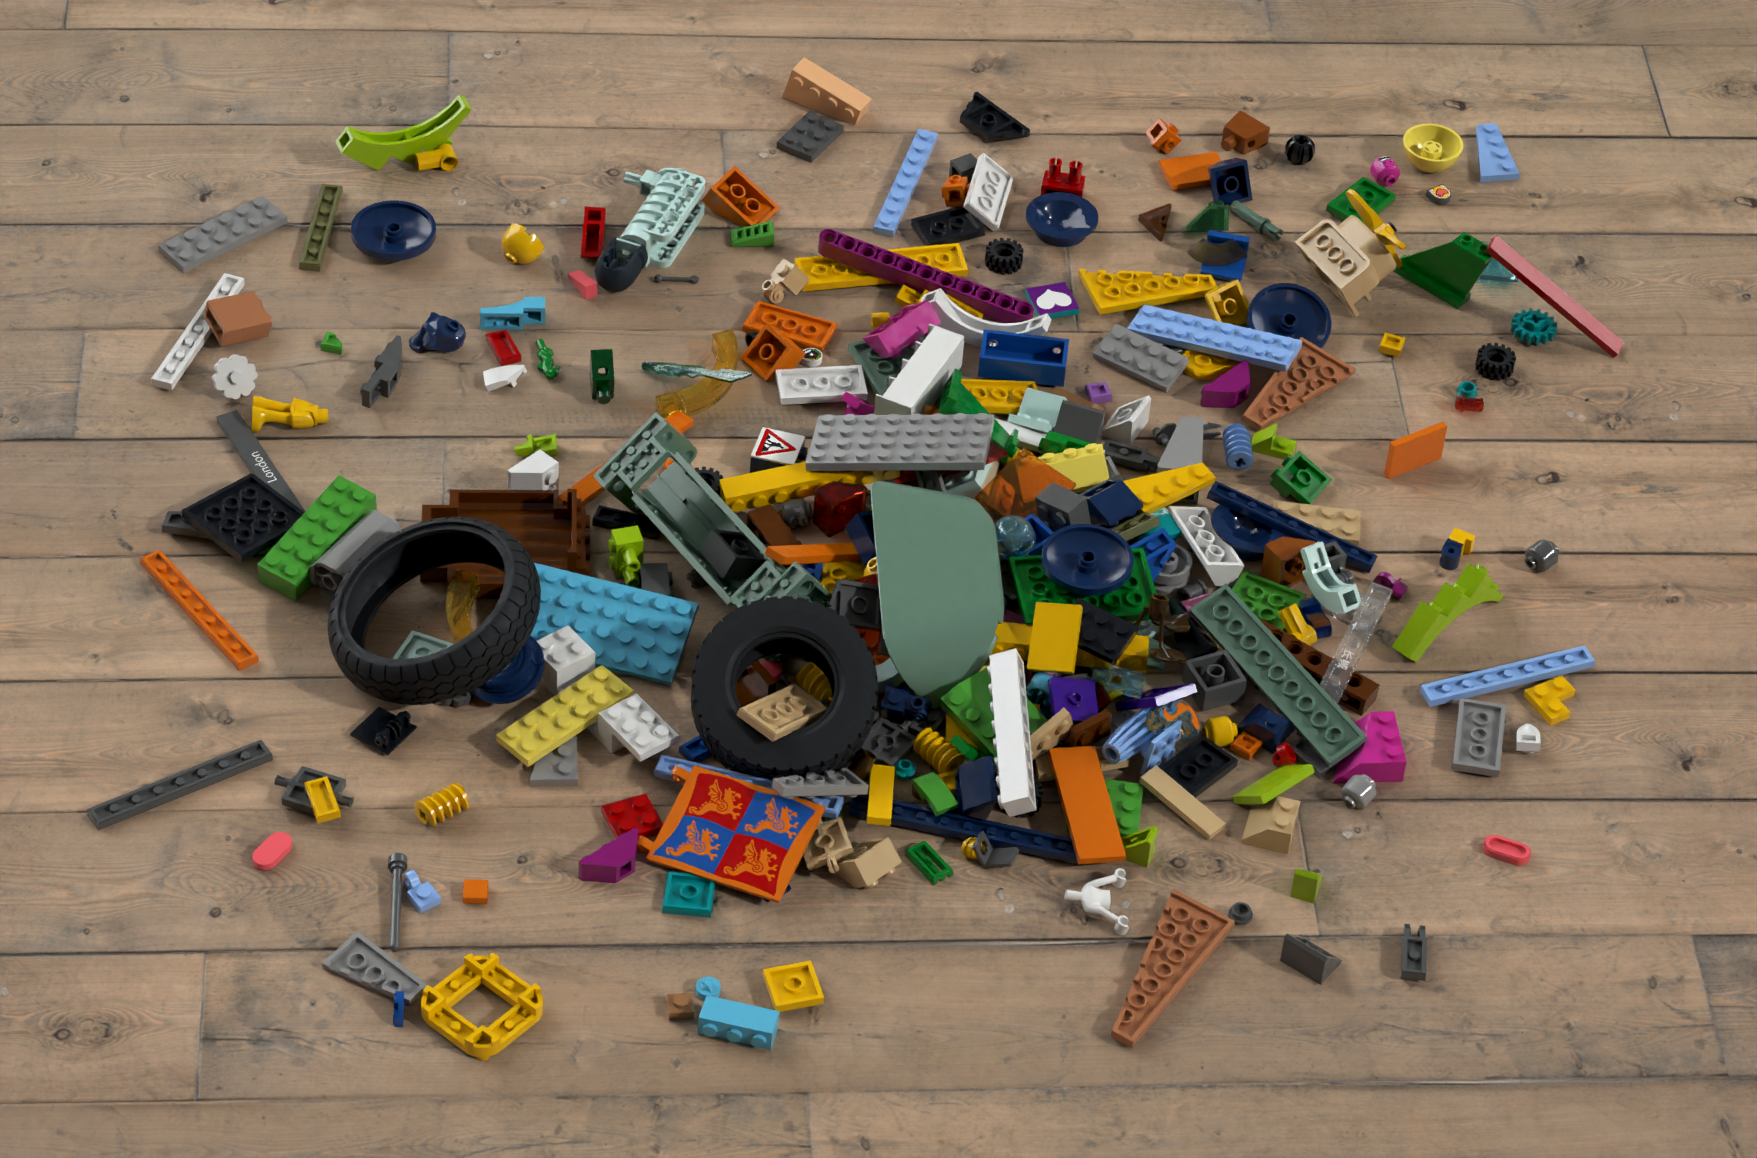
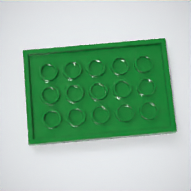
M1132 548L1134 565L1131 577L1126 584L1116 591L1097 596L1071 593L1054 584L1043 570L1041 563L1042 555L1009 557L1008 564L1024 624L1033 625L1036 602L1074 604L1078 597L1128 622L1137 621L1143 612L1144 606L1149 607L1151 595L1157 594L1144 548ZM1146 614L1142 621L1150 620L1148 618L1149 615Z

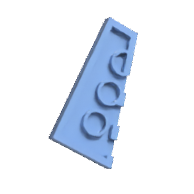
M1497 124L1477 125L1476 141L1480 183L1519 180L1520 173Z

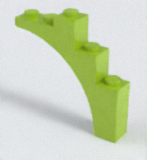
M458 95L438 114L415 126L392 132H368L347 126L335 142L341 154L378 171L388 162L391 156L411 164L414 160V154L420 153L422 149L432 151L436 150L441 144L452 145L453 142L450 135L455 132L456 128L472 109L466 98Z
M1468 563L1453 586L1445 582L1430 604L1421 601L1391 647L1407 658L1418 662L1436 637L1458 616L1482 602H1500L1504 594L1498 591L1499 586L1492 582L1494 579L1487 575L1489 570L1480 564H1477L1475 567Z

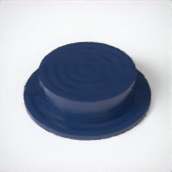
M1053 192L1043 194L1032 200L1026 209L1027 223L1034 230L1036 236L1046 244L1056 247H1070L1081 243L1098 225L1099 217L1096 208L1088 200L1071 193Z
M1218 505L1211 516L1212 527L1216 534L1225 543L1230 545L1242 560H1263L1267 543L1282 536L1287 537V535L1222 505Z
M530 636L519 654L505 669L488 682H483V685L471 692L480 700L491 704H508L528 695L539 683L545 667L544 654L538 642Z

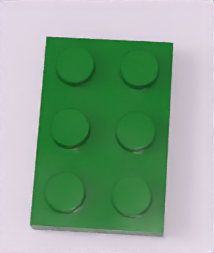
M1362 177L1328 203L1326 211L1343 221L1350 215H1354L1364 223L1349 202L1346 191L1352 189L1357 192L1377 215L1395 202L1396 194Z

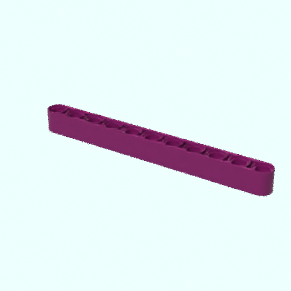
M824 229L819 234L818 253L826 258L901 286L904 284L920 293H923L925 289L932 292L941 288L945 294L983 313L984 317L1001 323H1018L1033 318L1034 307L1026 301L832 229Z

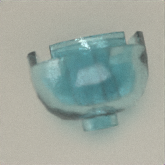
M1011 515L999 519L994 524L998 553L1003 555V559L1009 560V557L1026 556L1029 554L1028 550L1032 546L1033 549L1035 548V532L1031 523L1025 518Z

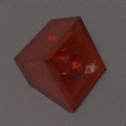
M832 481L815 489L813 523L828 538L844 531L846 525L857 513L865 512L867 487Z

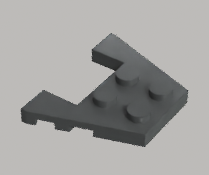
M839 579L834 586L826 608L829 607L838 612L839 616L842 615L851 623L850 626L878 631V655L890 657L882 631L879 585Z

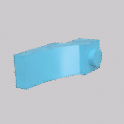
M524 297V300L513 304L480 308V330H524V324L545 325V297Z

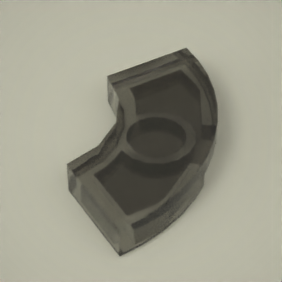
M1203 238L1187 251L1188 255L1196 261L1211 266L1232 264L1247 255L1246 251L1233 238L1219 244L1211 243Z

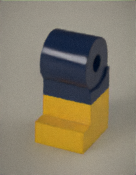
M1454 528L1442 547V555L1439 561L1440 566L1446 570L1456 569L1463 553L1470 555L1472 552L1475 535Z

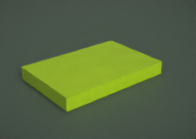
M1312 764L1282 765L1232 797L1235 804H1265L1309 777L1315 771Z

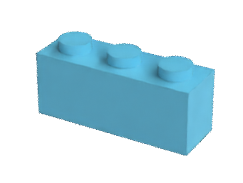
M706 995L699 1015L698 1034L771 1050L779 1028L780 1011Z

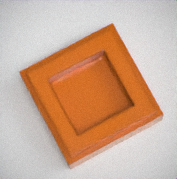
M1243 731L1230 744V751L1250 760L1262 748L1263 742Z
M464 879L463 903L487 904L488 880Z

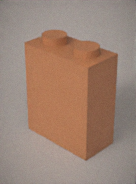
M254 291L208 300L206 302L203 316L221 347L268 337L272 327V318L267 314L262 301L258 299Z

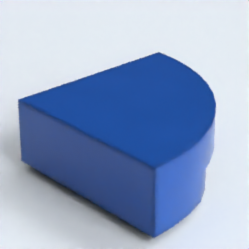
M395 991L394 1027H403L404 991Z

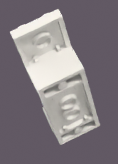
M569 626L537 640L545 658L543 684L554 696L595 670V651ZM638 694L599 712L598 721L587 727L611 753L626 747L640 762L679 742V735Z

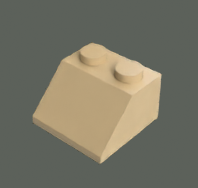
M1276 796L1265 804L1251 806L1241 843L1288 854L1301 801Z
M889 837L862 841L853 848V855L837 860L838 872H836L834 866L833 869L835 874L853 888L865 887V889H869L878 884L877 879L880 877H886L895 872L894 867L902 861Z

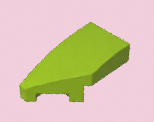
M529 434L526 437V442L521 446L516 445L514 447L515 454L519 456L529 457L539 449L549 456L558 455L556 434L536 438Z

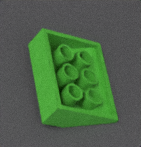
M987 668L962 681L941 698V709L986 756H992V761L995 764L994 759L997 757V752L993 745V739L996 738V734L992 728L991 722L994 720V715L990 708V702H993V698L989 691L991 679ZM1027 698L1030 735H1032L1048 719Z

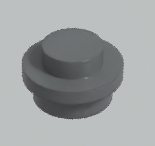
M1237 902L1229 909L1228 917L1234 920L1237 925H1246L1251 922L1253 913L1248 904Z

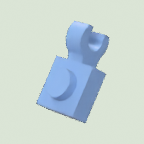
M414 870L404 873V876L407 878L404 884L409 890L407 891V898L420 914L441 904L440 895L428 881L421 884Z

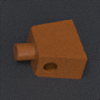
M1240 110L1224 126L1221 146L1225 151L1234 149L1241 154H1247L1268 144L1270 127Z

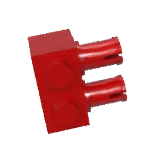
M1051 158L1049 160V170H1045L1041 195L1064 192L1083 198L1086 176L1081 175L1083 164L1078 161L1077 168H1075L1076 161H1071L1069 173H1062V160L1057 158V164L1055 165V158Z

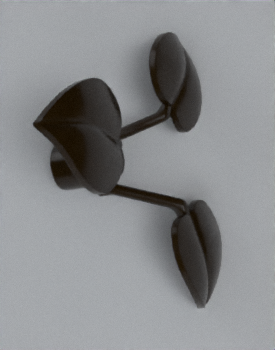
M1152 594L1149 607L1144 606L1143 612L1134 625L1139 626L1145 615L1148 614L1152 624L1159 626V649H1150L1149 655L1160 662L1186 664L1187 658L1183 653L1176 649H1165L1163 646L1164 628L1172 632H1188L1190 625L1187 613L1166 616L1169 598L1161 594Z

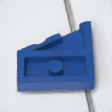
M1162 528L1132 544L1130 547L1131 549L1144 548L1154 583L1174 552L1176 543L1166 530Z

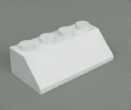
M1169 506L1167 510L1182 531L1184 539L1214 585L1223 586L1227 584L1228 586H1234L1244 564L1234 549L1225 543L1214 531L1211 523V514L1207 508Z

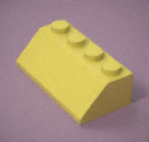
M1092 443L1084 448H1068L1060 453H1046L1041 457H1027L1019 462H1015L1023 504L1035 502V497L1052 482L1078 493L1087 491L1101 482L1110 479L1103 444Z

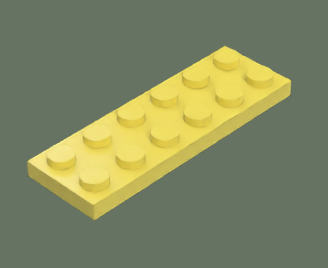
M601 665L496 734V741L529 767L598 721L599 712L633 696L634 690Z

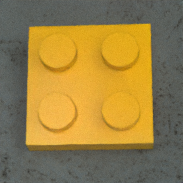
M811 960L763 969V978L776 1011L782 1012L824 1004V995Z

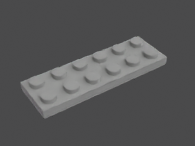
M260 196L159 244L158 249L164 257L185 273L287 224L288 220L284 213L264 196Z

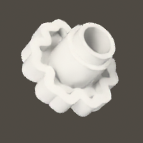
M232 354L229 359L223 357L215 364L214 369L217 373L212 376L214 388L222 390L224 397L238 399L240 395L248 396L254 390L255 383L253 380L257 378L258 374L255 371V365L248 363L245 356Z

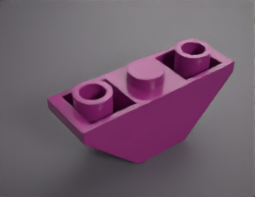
M1243 361L1239 365H1235L1230 371L1220 375L1209 385H1205L1201 391L1200 405L1212 408H1235L1247 400L1250 388L1248 362Z
M633 828L621 834L617 839L604 844L594 853L583 857L579 861V879L581 881L617 883L634 873L638 847V829Z

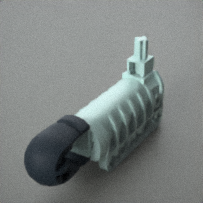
M664 168L658 174L646 170L643 176L625 172L623 182L638 186L639 194L647 196V198L620 238L614 237L611 239L596 262L594 269L596 281L603 289L610 292H622L634 283L641 270L646 269L648 265L667 268L673 263L704 216L705 207L701 202H698L705 192L706 181L702 176L689 173L681 168ZM685 220L692 221L691 223H684ZM666 245H675V247H667Z

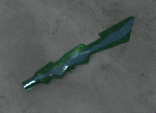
M644 361L642 363L643 370L668 376H687L692 379L704 376L733 383L752 376V372L720 368L718 371L705 369L704 366L678 365L667 362L655 363Z

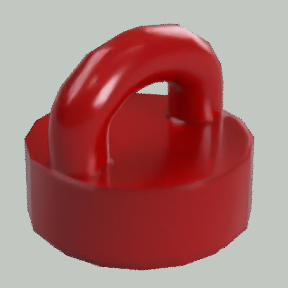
M1283 742L1276 746L1272 762L1276 766L1283 764L1291 765L1296 762V755L1292 747L1288 743Z

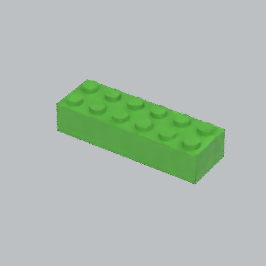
M338 475L257 564L259 582L297 601L313 584L310 580V567L365 514H368L371 510H377L376 495Z

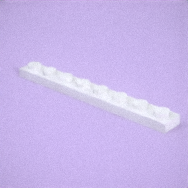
M226 273L223 274L151 378L153 386L173 390L213 332L203 316L206 302L239 294L245 285L244 278Z

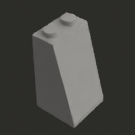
M1181 416L1158 463L1157 473L1202 463L1204 418ZM1199 491L1176 502L1197 504Z

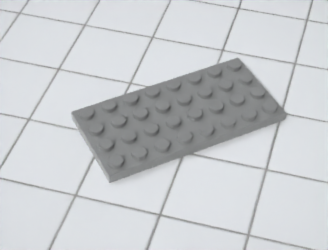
M825 414L818 416L806 460V471L984 470L995 422L994 414Z

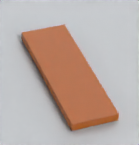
M1095 746L1050 748L1048 757L1078 865L1125 861L1126 853Z

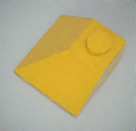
M1238 279L1224 283L1204 295L1215 321L1230 323L1236 326L1246 323L1249 304Z

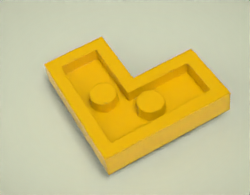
M1561 675L1524 691V698L1552 726L1569 719L1571 712L1561 701L1573 697L1575 689Z

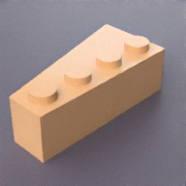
M805 57L792 69L782 98L856 125L867 113L872 100L869 96Z

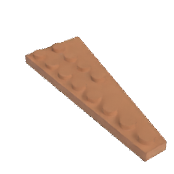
M1173 889L1164 907L1161 919L1158 921L1153 938L1150 940L1143 956L1138 973L1134 977L1132 987L1126 996L1123 1008L1120 1010L1114 1024L1111 1037L1133 1048L1232 931L1235 921Z

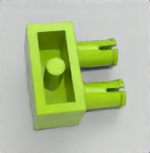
M638 525L611 530V539L608 540V548L611 556H608L609 569L614 570L616 578L624 577L626 585L635 588L640 585V579L637 575L640 571V563H643L644 545Z

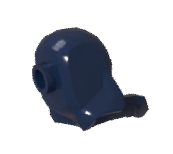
M431 312L425 324H422L420 330L409 339V347L419 353L423 351L424 347L429 350L454 352L463 346L466 332L463 325L458 321Z

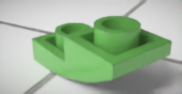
M934 772L912 780V784L922 801L927 800L935 816L957 808L958 803L953 794Z

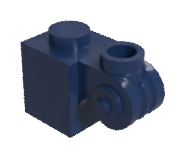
M887 686L881 704V717L902 723L906 719L907 714H910L916 721H925L928 718L931 702L921 696H911L910 691Z

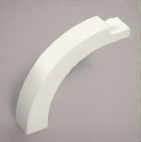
M941 288L924 294L921 302L929 301L941 321L937 325L938 327L965 336V343L981 347L984 329L1043 336L1047 333L1052 320L1047 313L1018 323H996L983 320L958 307Z

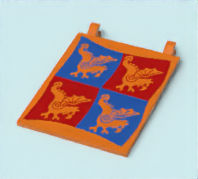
M696 765L693 766L691 772L675 766L671 772L674 775L673 780L677 783H684L655 842L646 837L638 836L637 850L642 853H648L646 860L683 873L693 874L702 879L779 903L826 809L825 806L797 797L786 799L781 797L775 790Z

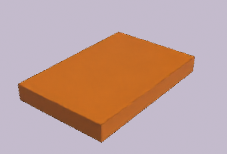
M1209 152L1159 160L1158 166L1172 191L1211 185L1209 168L1222 160L1217 152Z
M1440 422L1391 441L1384 475L1390 479L1441 459L1447 425L1444 422Z

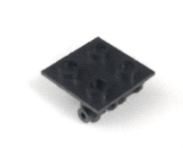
M378 707L350 733V736L388 756L417 726L410 723L411 715L407 711L399 712L396 716Z

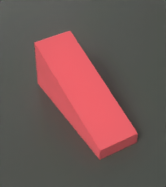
M581 270L568 273V278L585 300L598 296V283Z

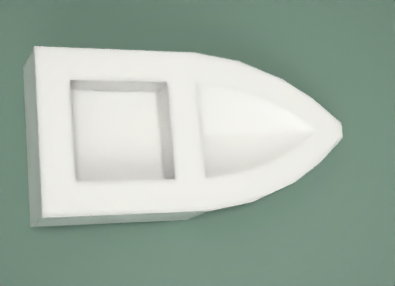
M1528 723L1522 725L1516 734V750L1527 754L1540 752L1541 740L1539 730Z

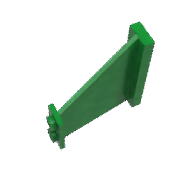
M1463 232L1451 242L1408 256L1403 255L1400 257L1403 266L1399 269L1396 265V269L1393 272L1458 309L1470 300L1471 289L1493 257L1486 252L1488 245Z
M955 368L944 385L938 413L948 415L950 412L953 415L957 413L990 414L961 383L963 373ZM995 420L990 443L1002 451L1001 461L1005 463L1007 458H1012L1018 449V430L1014 429L1011 435H1009Z

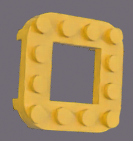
M472 953L464 957V964L433 988L427 985L423 990L421 999V1017L426 1024L465 1053L476 1057L480 1061L488 1060L490 1056L501 1052L537 1023L543 1015V996L539 985L536 983L532 986L527 984L499 963V956L494 953H490V956L480 955L473 957ZM480 984L485 985L513 1006L487 1028L483 1025L477 1028L451 1008Z

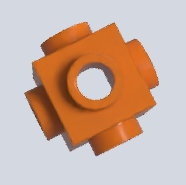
M1160 118L1145 131L1151 140L1150 144L1157 151L1161 149L1166 154L1182 141L1177 134L1179 130L1172 123L1168 125Z
M953 175L947 178L944 186L941 188L946 207L964 205L970 186L968 184V177Z

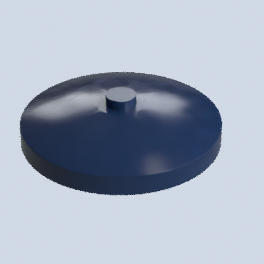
M398 200L382 201L371 204L356 214L351 224V238L354 245L362 253L372 258L385 261H402L423 254L433 245L436 238V223L433 216L419 205Z
M1292 283L1273 284L1259 291L1252 299L1246 317L1247 328L1298 340L1303 337L1321 349L1329 338L1332 325L1329 310L1323 300L1311 290Z
M1074 524L1058 529L1047 538L1042 549L1041 563L1047 577L1060 588L1079 595L1097 596L1116 591L1126 584L1132 574L1134 556L1129 544L1116 532L1093 524Z

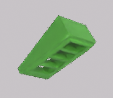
M773 221L730 230L732 247L774 246Z

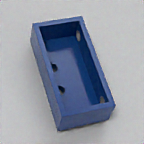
M984 329L978 377L1008 381H1034L1036 384L1064 387L1069 339Z

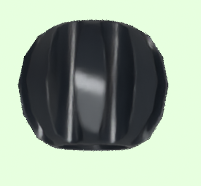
M1297 134L1287 141L1285 154L1294 164L1303 165L1314 157L1315 144L1308 136Z

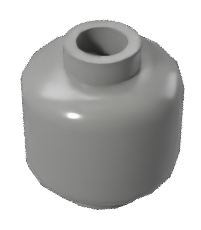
M1365 774L1353 775L1341 789L1343 803L1350 809L1366 808L1376 796L1375 782Z

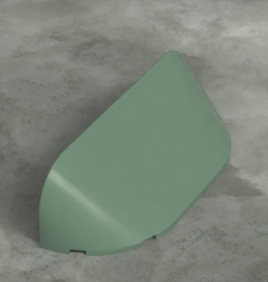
M876 481L871 488V504L884 642L889 656L903 680L919 696L930 701L931 707L936 709L941 706V698L981 670L998 640L995 631L997 625L1003 623L1004 597L995 525L992 517L985 511L984 507L969 497L892 482Z

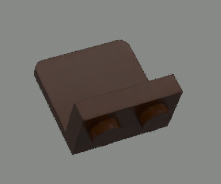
M1106 709L1079 724H1073L1074 726L1069 731V737L1064 739L1062 743L1066 747H1082L1110 734L1112 714Z

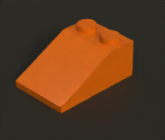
M735 165L710 188L702 199L714 213L742 227L767 222L780 209L775 202Z

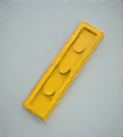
M873 764L870 771L866 824L891 826L895 766Z

